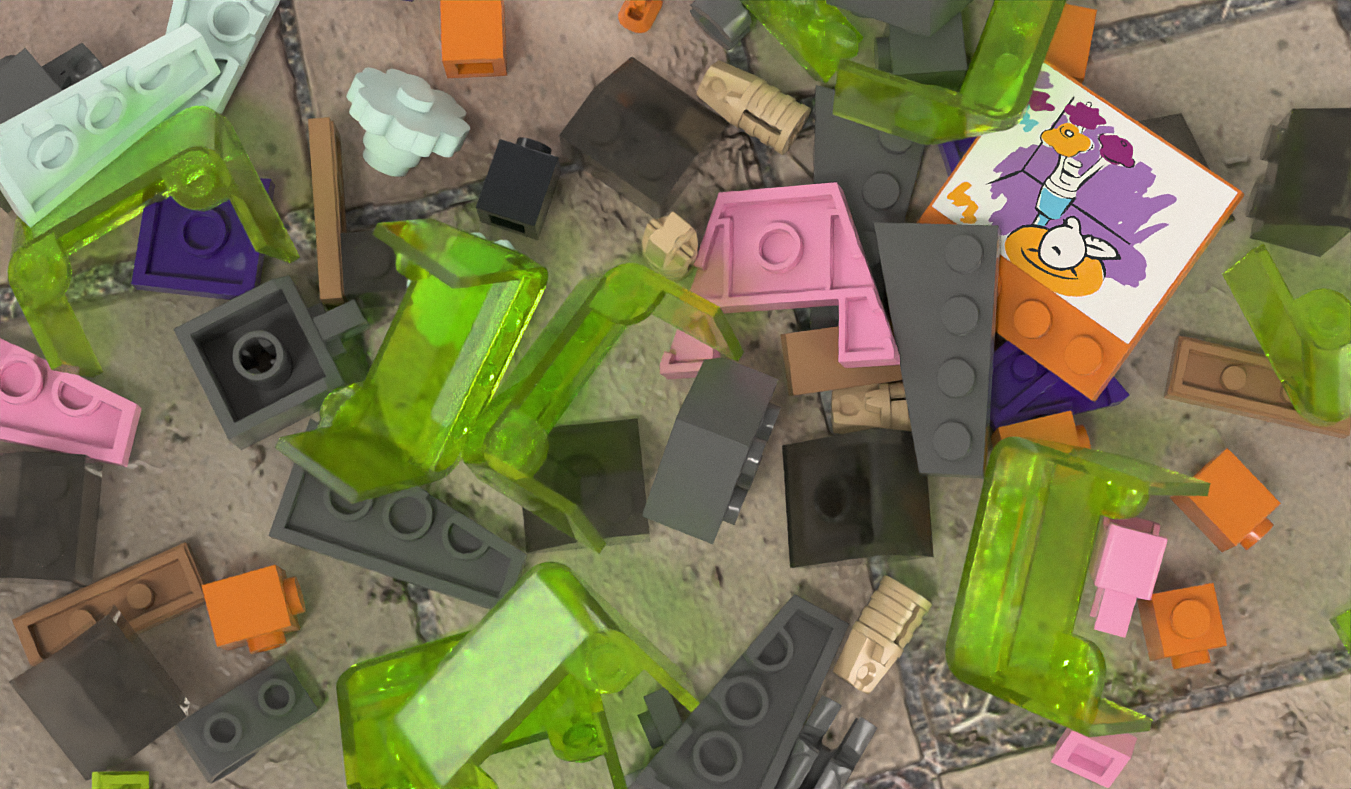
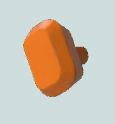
M625 0L618 13V20L623 27L630 31L645 33L654 23L663 1Z

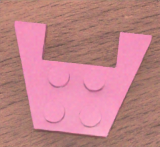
M837 182L718 193L694 263L697 272L687 300L681 301L674 321L678 327L670 351H664L660 362V374L666 379L696 378L705 359L720 358L722 314L838 305V362L844 368L900 365V354L844 191Z

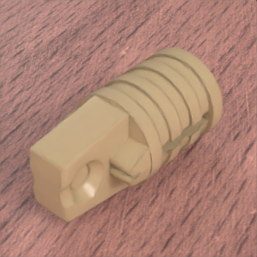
M720 60L708 68L696 93L700 99L732 125L745 130V133L758 138L766 146L773 147L781 155H784L795 142L811 111L810 107L803 103H798L795 98L785 95L777 87L770 86L764 79Z
M673 211L668 216L658 219L653 218L645 228L642 249L643 262L647 272L660 282L677 283L686 279L695 269L694 263L698 252L697 234L686 220Z
M903 381L833 390L831 397L833 432L880 438L890 436L907 437V435H912Z
M886 575L881 579L877 591L875 590L870 597L869 604L863 608L859 620L855 621L852 626V631L833 669V673L866 694L871 693L897 658L901 657L905 645L914 636L913 632L916 628H919L923 621V616L932 607L928 600Z

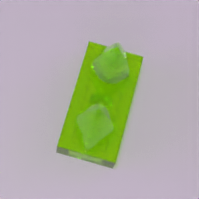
M740 0L815 81L827 83L844 61L851 60L858 55L859 43L864 37L836 6L827 4L826 0Z

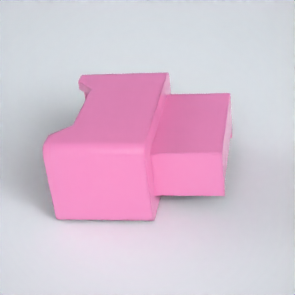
M1105 509L1088 568L1093 583L1097 586L1089 614L1096 619L1094 630L1125 638L1137 597L1151 600L1168 537L1159 536V523Z

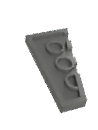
M816 85L814 99L813 184L837 182L843 189L882 302L886 287L874 222L904 223L933 116ZM839 305L810 307V330L839 326Z
M874 222L893 331L900 354V369L919 473L923 476L986 479L1001 229L998 225Z
M311 418L268 535L272 539L507 616L527 560V555L462 513L444 504L424 489L406 480Z
M794 594L628 788L774 789L849 623Z

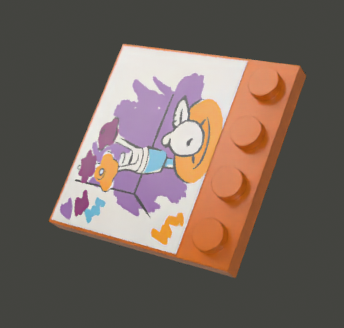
M1035 54L917 223L998 225L1001 229L995 332L1090 400L1096 401L1245 195L1241 190L1038 54Z

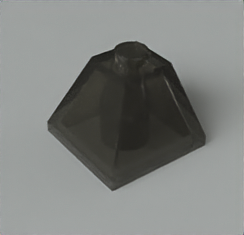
M638 418L515 431L527 554L650 542L648 519L642 517L646 505V493Z

